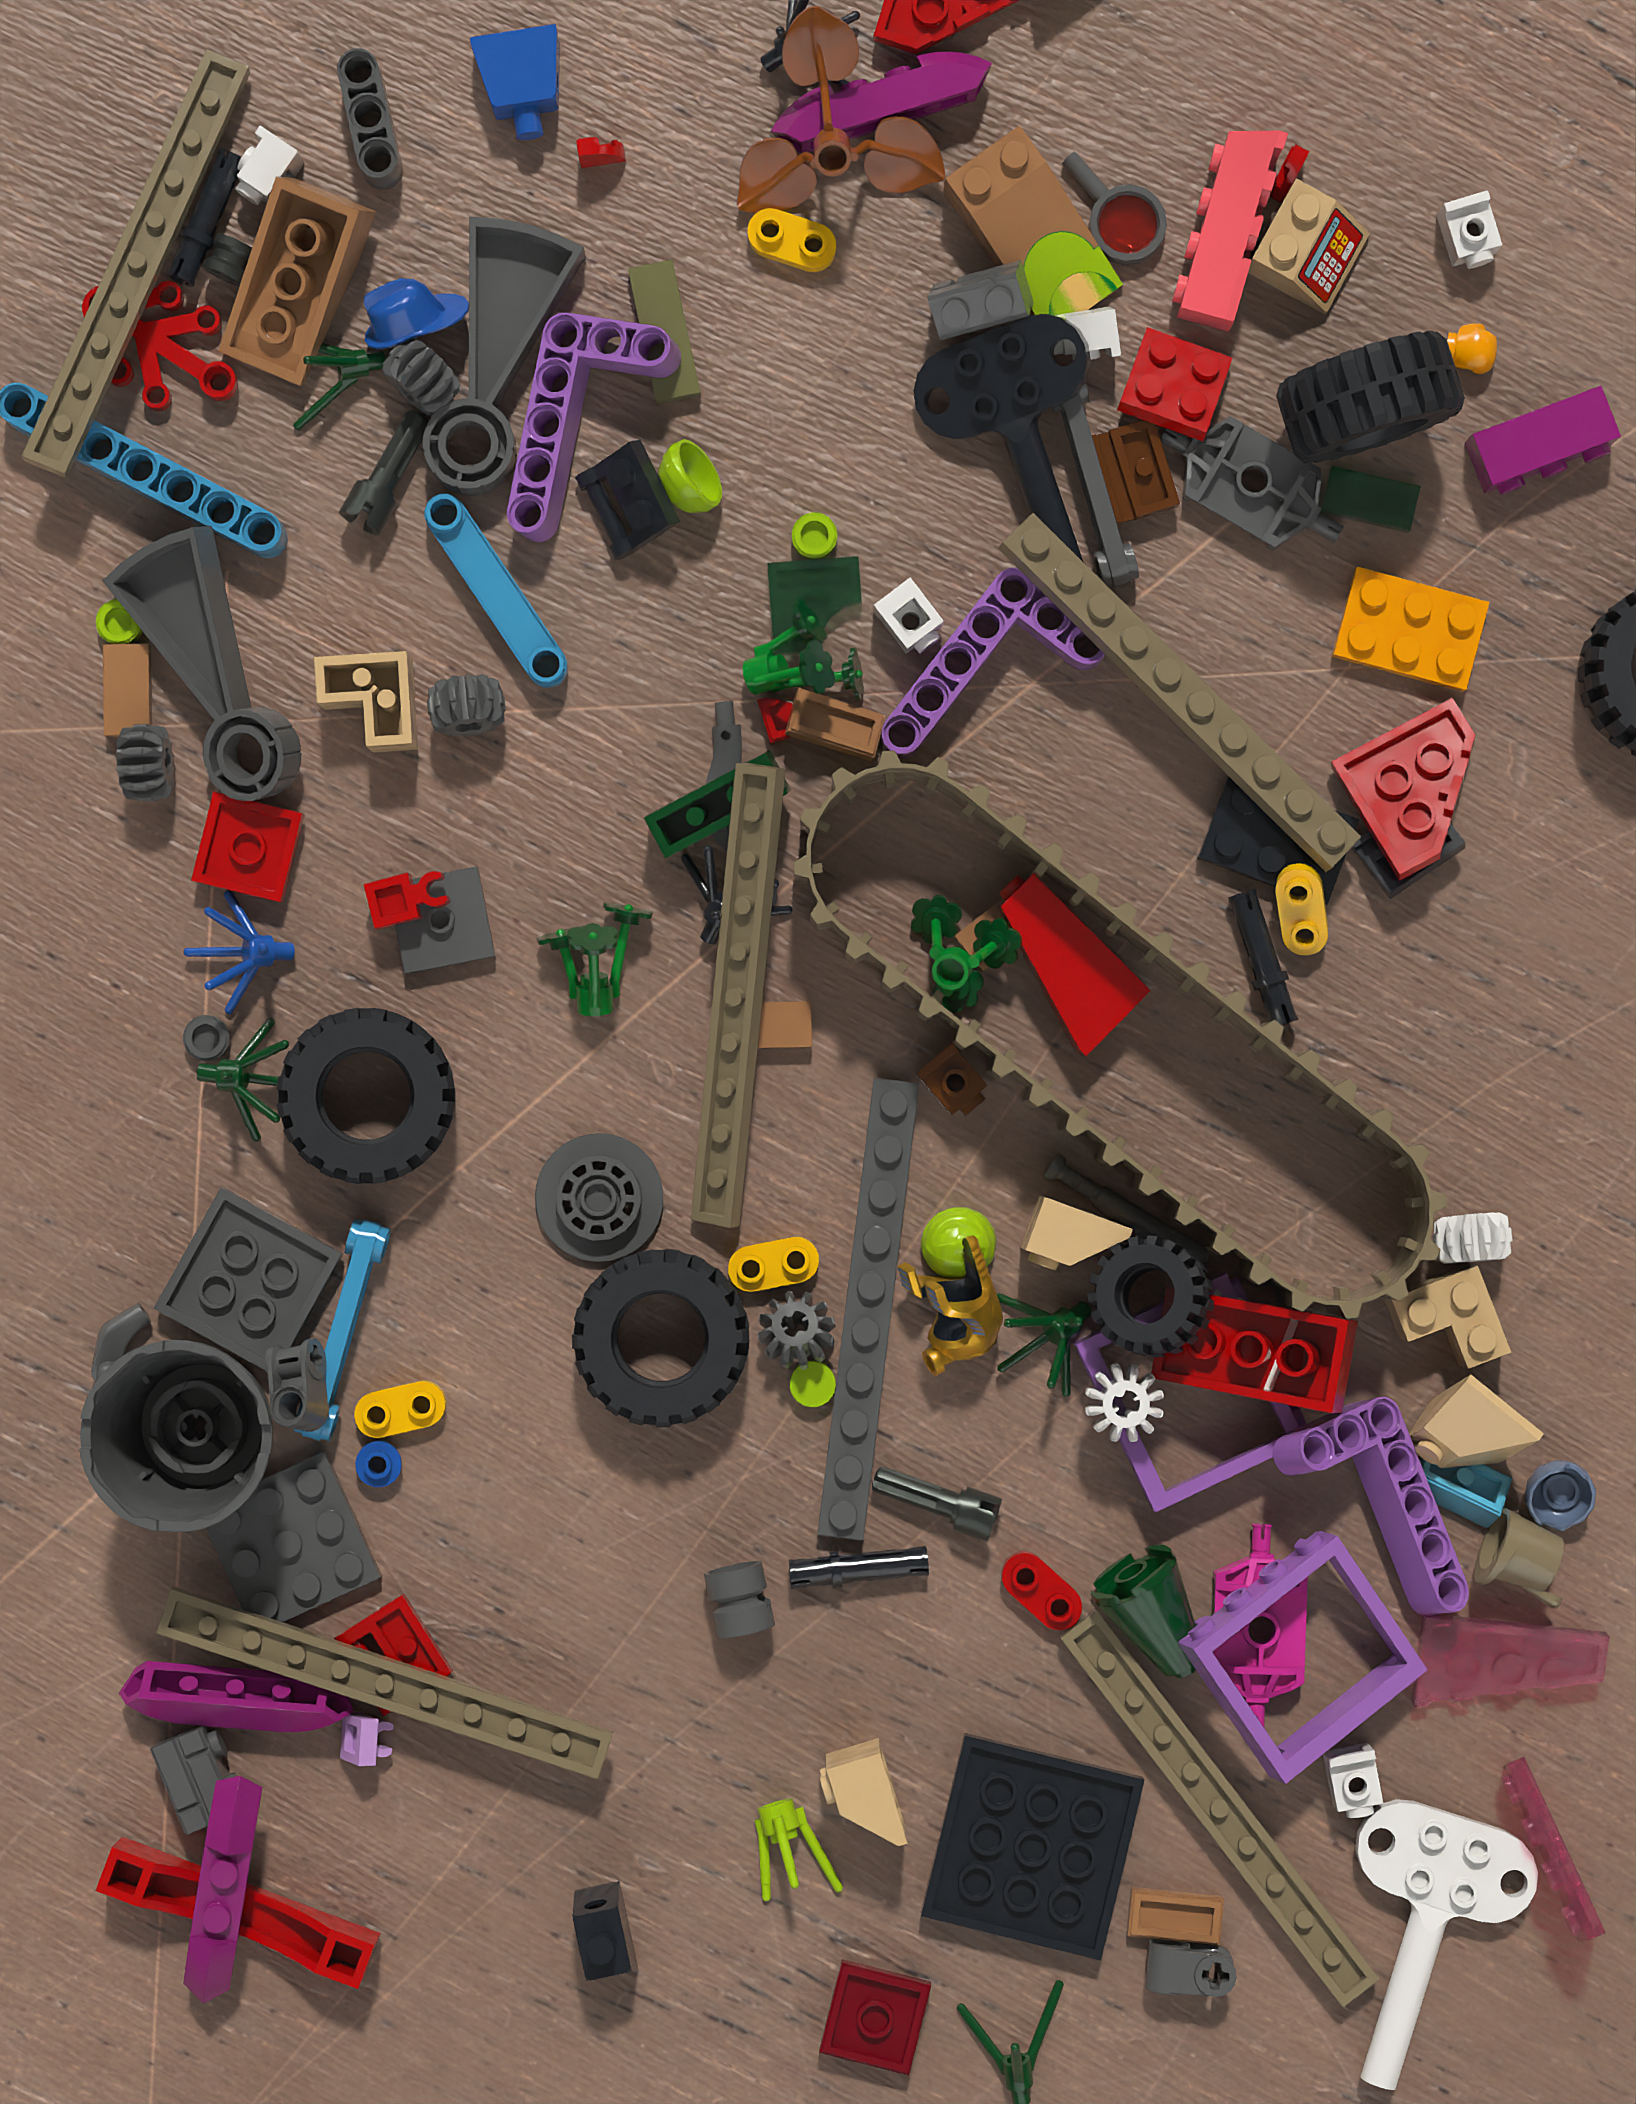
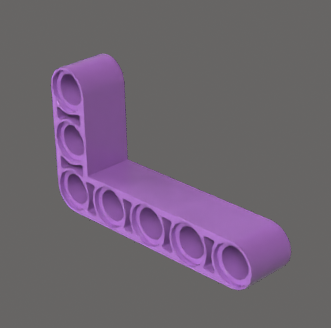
M558 313L546 322L507 507L509 524L528 540L544 542L556 533L559 526L590 368L655 378H664L672 375L680 365L681 351L679 346L662 328L573 313ZM571 330H577L575 342L568 347H561L563 336ZM613 337H621L619 348L611 354H604L606 343ZM664 343L665 349L663 354L656 360L648 361L647 354L652 346ZM561 375H568V382L564 389L559 392H552V385L555 379ZM553 419H559L558 430L549 437H543L545 425ZM549 463L550 472L548 476L540 482H535L534 474L536 469L543 464ZM535 508H540L541 517L539 521L531 527H526L525 518L527 514Z
M1011 567L1005 569L991 583L885 721L881 732L883 749L885 751L894 750L899 759H905L914 755L1015 624L1078 670L1095 668L1105 654L1098 648V653L1093 657L1083 658L1079 656L1073 646L1074 640L1086 635L1018 568ZM1016 581L1024 587L1025 597L1021 601L1010 602L1002 596L1001 586L1005 582ZM1046 608L1053 609L1060 614L1062 624L1057 629L1047 630L1038 623L1037 613ZM980 617H989L997 624L998 632L991 638H981L974 632L973 622ZM952 653H961L969 659L970 669L964 674L954 675L946 669L944 663L946 657ZM933 689L941 695L942 705L937 710L926 711L918 705L917 695L922 690ZM897 725H906L913 731L915 740L910 746L905 748L897 747L889 739L888 734L890 730Z
M1383 1396L1343 1406L1342 1413H1328L1277 1439L1273 1447L1274 1463L1285 1475L1294 1476L1321 1471L1350 1457L1353 1458L1407 1600L1416 1613L1423 1616L1460 1611L1466 1606L1469 1597L1467 1581L1400 1409L1392 1399Z

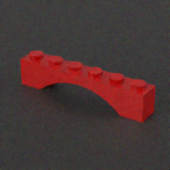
M122 1836L111 1847L95 1891L140 1908L162 1911L193 1919L201 1866ZM247 1883L239 1935L289 1957L318 1975L356 1989L360 1987L381 1933Z

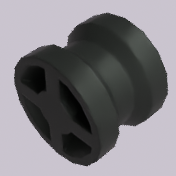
M218 233L213 242L216 249L211 257L206 258L202 268L211 275L240 287L252 247L231 236Z

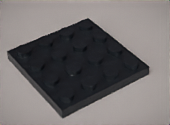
M964 1733L920 1912L921 1916L1101 1961L1145 1779L1142 1776Z

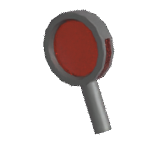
M1075 151L1072 152L1062 162V165L1096 202L1088 224L1089 231L1108 261L1121 265L1139 264L1153 256L1162 244L1167 227L1165 209L1158 197L1146 188L1132 184L1115 186L1109 190Z

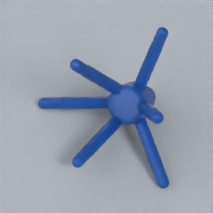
M228 890L224 892V897L242 926L211 907H206L204 914L243 938L242 947L185 948L183 953L186 957L242 956L243 962L207 981L204 986L206 990L210 991L244 973L224 1009L226 1014H232L259 967H271L274 960L292 961L295 950L292 942H274L271 935H259L233 893Z

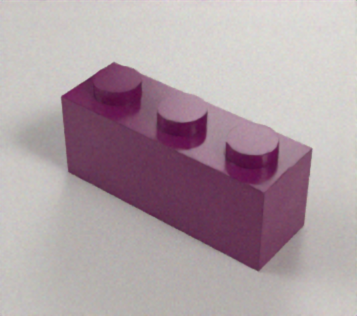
M1600 385L1476 432L1468 438L1465 446L1483 492L1487 493L1498 489L1499 494L1504 495L1525 486L1524 478L1540 473L1542 479H1546L1569 469L1566 462L1583 456L1585 463L1610 454L1609 446L1617 441L1621 434L1603 388Z

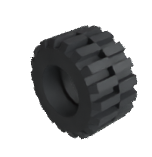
M1148 1235L1147 1239H1142L1138 1236L1128 1238L1129 1244L1125 1246L1117 1243L1110 1248L1114 1253L1110 1258L1102 1256L1097 1262L1102 1269L1099 1275L1092 1273L1089 1283L1095 1285V1292L1088 1293V1303L1095 1306V1311L1091 1312L1094 1322L1102 1326L1101 1333L1106 1338L1113 1340L1115 1345L1142 1356L1150 1355L1155 1358L1165 1357V1353L1168 1352L1174 1355L1184 1351L1182 1345L1185 1343L1193 1345L1199 1339L1196 1335L1198 1329L1201 1327L1206 1330L1210 1320L1205 1318L1207 1310L1213 1311L1214 1300L1209 1298V1292L1214 1291L1212 1281L1205 1276V1273L1208 1271L1204 1265L1194 1258L1195 1255L1168 1239L1163 1240L1158 1236ZM1161 1270L1167 1273L1173 1282L1175 1293L1173 1304L1168 1313L1160 1320L1149 1324L1140 1323L1134 1319L1129 1308L1128 1299L1131 1287L1141 1275L1149 1271Z

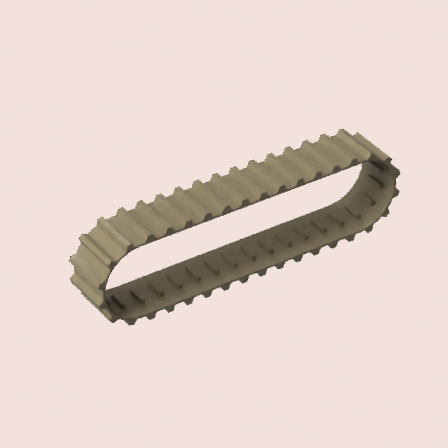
M894 750L882 751L879 765L876 767L865 769L856 775L841 767L832 774L833 792L825 799L820 808H804L800 817V830L808 837L807 852L805 856L793 862L795 883L810 888L812 900L816 905L810 914V923L816 931L832 928L839 937L848 943L845 952V959L855 965L867 958L884 972L880 985L883 990L890 994L903 987L920 1001L916 1016L925 1023L939 1016L955 1029L952 1043L959 1051L972 1044L991 1058L987 1070L991 1077L997 1080L1007 1074H1011L1026 1087L1022 1102L1031 1109L1047 1103L1062 1116L1058 1128L1059 1132L1066 1137H1075L1081 1133L1088 1136L1097 1144L1093 1158L1102 1166H1113L1120 1162L1133 1173L1129 1186L1131 1190L1138 1195L1149 1196L1155 1192L1169 1202L1165 1213L1167 1219L1174 1224L1184 1226L1191 1222L1197 1224L1204 1230L1201 1245L1208 1252L1219 1255L1229 1251L1240 1259L1236 1274L1244 1281L1260 1285L1268 1281L1276 1286L1277 1303L1303 1312L1315 1301L1325 1304L1330 1314L1348 1319L1358 1318L1363 1302L1372 1301L1379 1297L1401 1301L1409 1295L1405 1279L1414 1272L1420 1260H1436L1441 1249L1430 1237L1434 1227V1213L1447 1207L1446 1194L1431 1190L1429 1178L1422 1167L1430 1154L1424 1144H1405L1390 1131L1394 1119L1393 1114L1386 1109L1365 1111L1354 1102L1357 1085L1349 1079L1331 1082L1317 1072L1321 1058L1312 1049L1295 1054L1280 1042L1284 1029L1281 1024L1276 1020L1260 1025L1243 1013L1247 1000L1245 995L1240 991H1235L1225 996L1218 993L1206 983L1210 972L1209 966L1200 961L1187 968L1170 954L1174 940L1173 937L1165 931L1153 938L1146 935L1133 924L1137 911L1133 905L1126 902L1115 909L1096 894L1100 879L1091 872L1080 879L1075 878L1060 865L1064 851L1061 847L1053 843L1042 850L1023 836L1027 823L1025 818L1017 813L1003 820L986 806L990 790L980 784L967 791L959 783L948 777V761L937 757L927 767L916 764H901ZM895 780L917 782L927 785L925 788V793L933 796L935 790H938L954 800L963 808L960 816L964 820L968 821L971 816L975 817L1000 838L996 843L1000 849L1004 850L1007 845L1011 846L1036 866L1031 874L1034 873L1038 878L1043 873L1072 895L1067 903L1074 908L1079 903H1082L1108 924L1103 932L1110 937L1118 932L1144 953L1140 958L1143 964L1147 966L1154 961L1180 982L1175 988L1179 993L1183 995L1190 990L1216 1011L1211 1017L1215 1022L1219 1024L1226 1019L1252 1040L1247 1046L1251 1051L1255 1053L1263 1049L1288 1069L1283 1075L1287 1080L1296 1081L1299 1078L1324 1098L1319 1104L1323 1109L1333 1110L1334 1107L1360 1127L1355 1133L1359 1138H1374L1393 1157L1388 1161L1392 1169H1400L1406 1181L1409 1197L1404 1198L1405 1207H1410V1224L1406 1238L1400 1237L1397 1246L1401 1247V1250L1392 1265L1385 1271L1379 1269L1370 1274L1374 1281L1356 1291L1349 1292V1287L1334 1286V1296H1311L1304 1294L1309 1283L1294 1278L1290 1285L1268 1269L1267 1266L1272 1261V1258L1261 1252L1256 1257L1252 1256L1230 1238L1236 1229L1225 1223L1220 1228L1216 1227L1194 1209L1200 1200L1190 1194H1187L1184 1199L1180 1198L1157 1179L1163 1172L1159 1167L1151 1165L1148 1170L1144 1169L1121 1150L1126 1144L1123 1138L1116 1136L1112 1141L1108 1140L1085 1121L1086 1117L1090 1114L1087 1109L1080 1107L1076 1113L1048 1091L1054 1084L1046 1077L1040 1084L1012 1062L1017 1055L1015 1051L1010 1048L1004 1055L976 1033L977 1029L981 1026L979 1022L973 1019L968 1026L939 1003L945 996L942 992L937 990L932 997L903 974L908 968L906 963L901 960L895 968L868 946V943L872 940L870 934L865 931L858 938L834 917L840 908L834 901L825 906L814 881V877L823 876L822 863L811 864V853L817 833L827 837L830 830V824L824 822L829 812L844 798L849 805L857 800L856 790L882 781L885 782V788H894Z

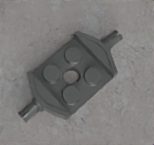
M1231 416L1208 430L1203 441L1195 438L1191 439L1189 436L1167 428L1160 438L1162 443L1184 454L1183 458L1186 459L1182 499L1187 502L1189 499L1195 501L1267 543V548L1271 551L1297 535L1304 528L1307 530L1311 528L1335 543L1344 528L1343 525L1320 514L1322 508L1318 507L1321 487V468L1312 463L1300 461L1294 456L1292 451ZM1248 469L1259 470L1265 476V488L1255 493L1247 491L1241 483V474Z

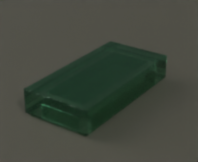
M1331 466L1320 513L1409 533L1421 486Z

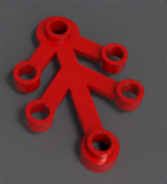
M163 281L156 288H153L144 309L160 306L166 311H176L184 303V293L175 282ZM98 286L92 288L83 299L82 312L84 317ZM168 289L177 291V297L171 303L162 301V294ZM204 305L197 308L193 313L150 322H143L139 319L132 337L136 341L145 385L142 391V398L151 410L156 412L164 411L172 402V394L163 383L158 354L198 379L201 389L210 399L225 401L236 393L238 378L228 364L221 361H213L208 364L169 339V337L199 332L204 336L217 334L222 327V318L215 308ZM205 314H213L215 316V322L209 328L200 326V319ZM123 355L119 365H125L127 372L123 378L112 379L111 383L117 387L127 386L134 378V369ZM224 376L228 379L227 387L221 391L214 390L212 386L214 379ZM156 389L163 390L165 393L163 401L158 404L151 403L150 394Z

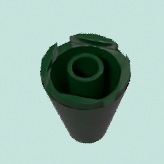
M1151 1545L1144 1548L1148 1554L1147 1556L1134 1560L1130 1553L1106 1568L1094 1581L1093 1585L1097 1592L1091 1591V1597L1100 1609L1165 1676L1184 1678L1194 1673L1196 1669L1178 1642L1196 1626L1194 1624L1195 1620L1173 1551L1166 1545Z

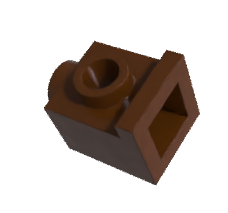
M953 1043L916 1073L917 1077L951 1116L958 1110L966 1116L986 1099L980 1091L987 1084L961 1055ZM951 1074H959L964 1080V1086L958 1092H953L947 1087L946 1081Z

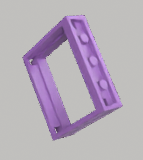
M1220 1272L1207 1278L1212 1281L1214 1289L1209 1294L1214 1295V1292L1218 1290L1217 1293L1220 1292L1223 1297L1235 1299L1239 1297L1248 1301L1237 1277L1229 1280L1227 1273ZM1164 1299L1133 1313L1132 1316L1143 1324L1160 1320ZM1101 1329L1074 1341L1073 1344L1094 1388L1102 1391L1104 1386L1096 1380L1095 1374L1101 1372L1109 1381L1113 1379L1099 1349L1114 1341L1106 1338L1101 1333ZM1115 1396L1112 1405H1116L1119 1408L1115 1413L1123 1415L1126 1406L1121 1397ZM1270 1401L1284 1431L1283 1434L1167 1489H1164L1139 1434L1136 1442H1130L1126 1434V1428H1122L1119 1441L1151 1509L1156 1513L1272 1458L1273 1447L1277 1439L1307 1424L1300 1408Z
M1316 1531L1306 1540L1300 1538L1294 1545L1295 1551L1283 1560H1274L1263 1567L1258 1574L1260 1577L1248 1588L1242 1587L1230 1593L1223 1600L1224 1606L1211 1617L1204 1616L1194 1622L1196 1626L1178 1642L1268 1776L1284 1784H1287L1428 1670L1339 1537L1323 1531ZM1329 1560L1392 1655L1280 1745L1276 1746L1212 1652Z

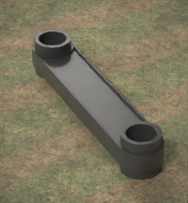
M1085 382L1076 396L1059 406L1051 408L1053 413L1061 412L1100 551L1094 552L1098 577L1107 586L1117 587L1131 583V580L1139 578V570L1131 544H1122L1083 404L1089 403Z

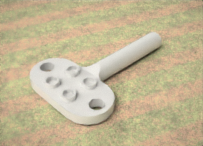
M1400 1799L1379 1804L1374 1808L1373 1814L1365 1816L1357 1830L1355 1844L1359 1865L1372 1883L1391 1894L1407 1899L1411 1905V1914L1360 2076L1364 2081L1388 2090L1396 2089L1448 1921L1458 1916L1489 1923H1499L1512 1919L1528 1907L1536 1892L1538 1870L1534 1857L1518 1837L1498 1827L1419 1802ZM1378 1828H1386L1392 1834L1390 1847L1382 1852H1374L1368 1845V1837L1371 1832ZM1518 1870L1524 1876L1522 1889L1514 1894L1503 1892L1500 1885L1503 1875L1508 1871Z

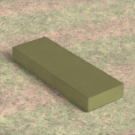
M670 259L628 268L639 323L662 328L679 346L681 351L680 365L672 375L664 378L651 377L656 404L659 405L701 396L673 260ZM658 343L652 346L647 354V360L653 361L658 359L664 352L665 344Z

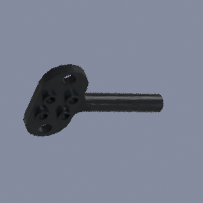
M1050 314L1027 316L944 348L928 358L917 373L913 390L916 410L924 424L938 435L952 439L977 437L991 431L1000 434L1004 439L1029 515L1034 513L1084 563L1038 429V420L1043 412L1059 406L1076 396L1087 381L1091 359L1089 345L1080 329L1066 318ZM1064 339L1073 342L1077 351L1075 360L1068 366H1061L1054 357L1055 346ZM936 388H943L948 393L950 399L949 407L942 414L934 413L928 403L929 395Z

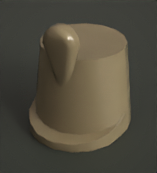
M1504 1508L1500 1517L1487 1528L1481 1542L1474 1569L1475 1581L1481 1585H1486L1497 1579L1520 1586L1546 1606L1557 1609L1562 1602V1598L1545 1590L1551 1584L1560 1566L1564 1551L1563 1538Z

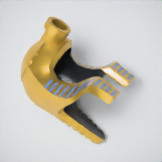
M976 1236L965 1237L962 1240L964 1247L963 1257L965 1258L964 1263L966 1265V1274L963 1278L917 1275L915 1268L910 1264L904 1262L898 1265L902 1287L920 1298L928 1297L931 1307L937 1310L935 1321L928 1332L927 1338L932 1347L922 1352L923 1361L927 1369L934 1376L944 1372L945 1365L955 1360H971L984 1355L996 1343L1002 1325L1003 1314Z

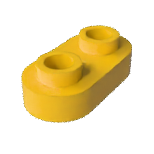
M773 208L760 210L749 221L747 229L749 244L762 257L808 272H819L826 269L835 258L836 240L834 234L823 224ZM768 224H773L779 229L778 234L772 238L764 236L761 232L763 227ZM809 239H818L822 243L821 249L816 252L808 251L805 243Z
M1302 863L1292 864L1280 872L1276 881L1275 893L1282 939L1286 947L1293 953L1312 955L1319 952L1325 946L1328 939L1329 927L1322 879L1313 867ZM1295 886H1302L1307 890V893L1304 896L1297 897L1290 890ZM1301 929H1309L1312 931L1313 936L1309 939H1301L1298 937L1297 932Z
M789 1237L748 1245L738 1249L732 1255L728 1264V1274L736 1287L748 1292L801 1283L810 1279L815 1274L819 1265V1255L812 1242L802 1237ZM793 1251H799L805 1257V1263L799 1269L791 1268L787 1263V1257ZM747 1260H754L759 1264L760 1272L756 1277L749 1278L743 1274L742 1265Z
M426 1380L373 1391L363 1396L357 1403L354 1411L355 1423L362 1433L373 1438H381L429 1427L443 1417L447 1408V1399L439 1385ZM418 1396H424L430 1401L428 1412L420 1413L415 1409L414 1401ZM378 1406L384 1410L385 1419L382 1423H374L370 1419L369 1412L372 1407Z

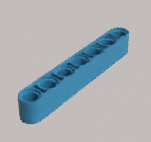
M19 382L10 383L0 391V416L17 431L30 437L49 396L26 384ZM22 398L31 399L30 411L23 417H13V405ZM95 420L93 421L76 459L80 464L199 526H212L214 534L258 557L265 559L274 558L280 555L286 548L288 542L287 531L271 512ZM102 440L112 441L113 448L108 457L102 460L93 458L92 452L98 442ZM142 461L152 462L153 471L148 479L144 481L133 479V470L138 463ZM183 482L193 483L194 491L189 500L185 502H175L173 500V492L177 485ZM223 503L233 504L234 514L230 521L222 524L215 523L213 520L214 510ZM270 524L275 527L274 538L265 545L254 543V532L259 526Z

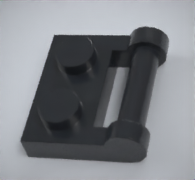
M641 439L626 443L594 467L581 472L575 477L581 491H587L612 543L609 549L614 560H620L635 553L680 522ZM606 479L633 531L630 535L627 534L602 483Z

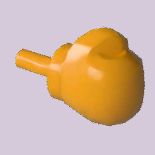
M1471 323L1460 327L1458 334L1449 332L1447 341L1456 368L1469 369L1477 374H1484L1491 370L1497 356V339L1491 332L1486 331L1483 324Z

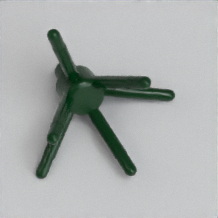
M273 1018L265 1021L235 1060L222 1059L218 1065L201 1063L197 1068L198 1081L216 1083L219 1091L231 1092L243 1121L255 1142L261 1139V1135L246 1102L272 1122L278 1123L280 1121V1117L276 1112L247 1090L249 1083L277 1086L278 1076L250 1073L249 1066L289 1047V1042L282 1040L253 1053L274 1026L275 1021Z
M998 1293L997 1297L1000 1303L1032 1316L1005 1319V1327L1042 1326L1044 1333L997 1366V1370L1000 1373L1005 1372L1050 1341L1058 1347L1050 1370L1047 1387L1049 1389L1055 1388L1061 1371L1062 1395L1064 1397L1070 1396V1340L1080 1333L1083 1321L1091 1316L1090 1307L1085 1302L1079 1301L1070 1309L1061 1307L1051 1314Z

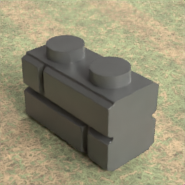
M1021 260L958 277L956 282L950 279L933 284L927 296L940 340L1027 317L1034 304Z
M197 1725L161 1740L150 1748L185 1835L208 1826L216 1781L238 1776L236 1772L229 1774L222 1757L227 1755V1747L219 1730L211 1731L209 1726Z

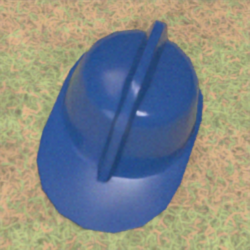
M401 278L390 281L363 297L364 306L371 324L365 333V342L373 349L391 348L411 338L450 327L463 319L467 314L469 302L465 297L457 294L434 295L424 283L414 279Z

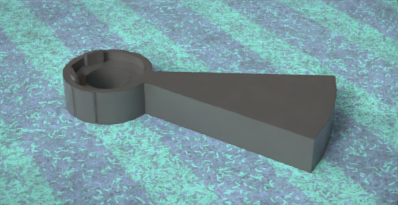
M469 216L468 398L451 401L436 411L429 420L428 427L425 428L423 435V450L427 465L436 480L447 490L466 496L483 495L484 492L489 493L497 489L512 472L516 461V441L510 423L497 407L543 331L546 322L550 319L586 257L583 246L556 233L529 224L499 218ZM466 427H477L485 431L491 439V449L487 457L479 464L473 466H464L454 462L448 453V446L452 436L460 429Z
M212 526L191 527L169 534L143 547L120 563L102 581L215 720L208 729L203 743L204 765L207 768L206 771L211 782L229 798L242 801L269 798L285 791L295 780V775L298 774L301 766L300 740L295 729L292 728V724L285 716L267 707H251ZM246 733L257 739L263 751V764L255 775L245 771L237 757V745L241 737Z

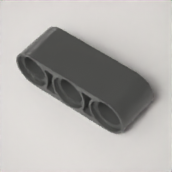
M353 48L346 51L340 57L337 64V73L355 155L366 182L373 188L387 190L394 187L400 181L403 174V165L385 83L375 57L365 49ZM366 67L372 71L370 77L365 82L354 83L349 80L351 73L357 68ZM369 111H376L382 115L380 122L373 127L365 128L359 125L360 118ZM385 155L391 158L390 166L386 170L374 172L369 169V164L374 157Z

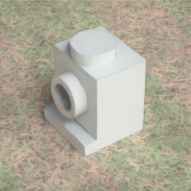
M259 126L255 132L260 141L256 148L253 146L249 147L239 161L238 170L240 172L237 174L240 182L235 188L241 196L255 205H258L261 200L265 203L268 202L275 177L295 178L304 165L296 149L262 126Z
M1488 190L1444 203L1436 215L1452 267L1466 263L1468 269L1485 265L1494 260L1493 255L1502 246L1489 203L1491 198ZM1471 223L1477 224L1480 236H1471L1467 232L1466 225Z
M1103 307L1055 315L1066 318L1080 329L1089 345L1090 359L1099 358L1100 349H1105L1106 354L1111 357L1121 356L1115 309ZM1068 339L1061 340L1055 346L1054 355L1072 354L1074 361L1077 354L1076 347Z
M911 577L874 604L873 613L882 621L906 654L913 648L921 654L941 638L937 630L943 626L944 621ZM909 614L915 615L919 619V626L913 630L906 629L902 624L903 617Z
M1368 1743L1331 1749L1323 1754L1332 1804L1337 1812L1346 1811L1347 1818H1360L1373 1814V1805L1383 1804L1374 1749ZM1355 1777L1362 1778L1364 1780L1363 1789L1357 1792L1349 1791V1782Z

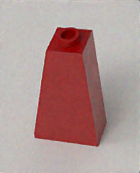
M1034 873L1028 875L1024 880L1017 875L1000 891L999 895L1004 901L997 908L1007 922L1008 927L1016 929L1021 934L1022 944L1019 949L1073 1048L1081 1056H1087L1151 990Z

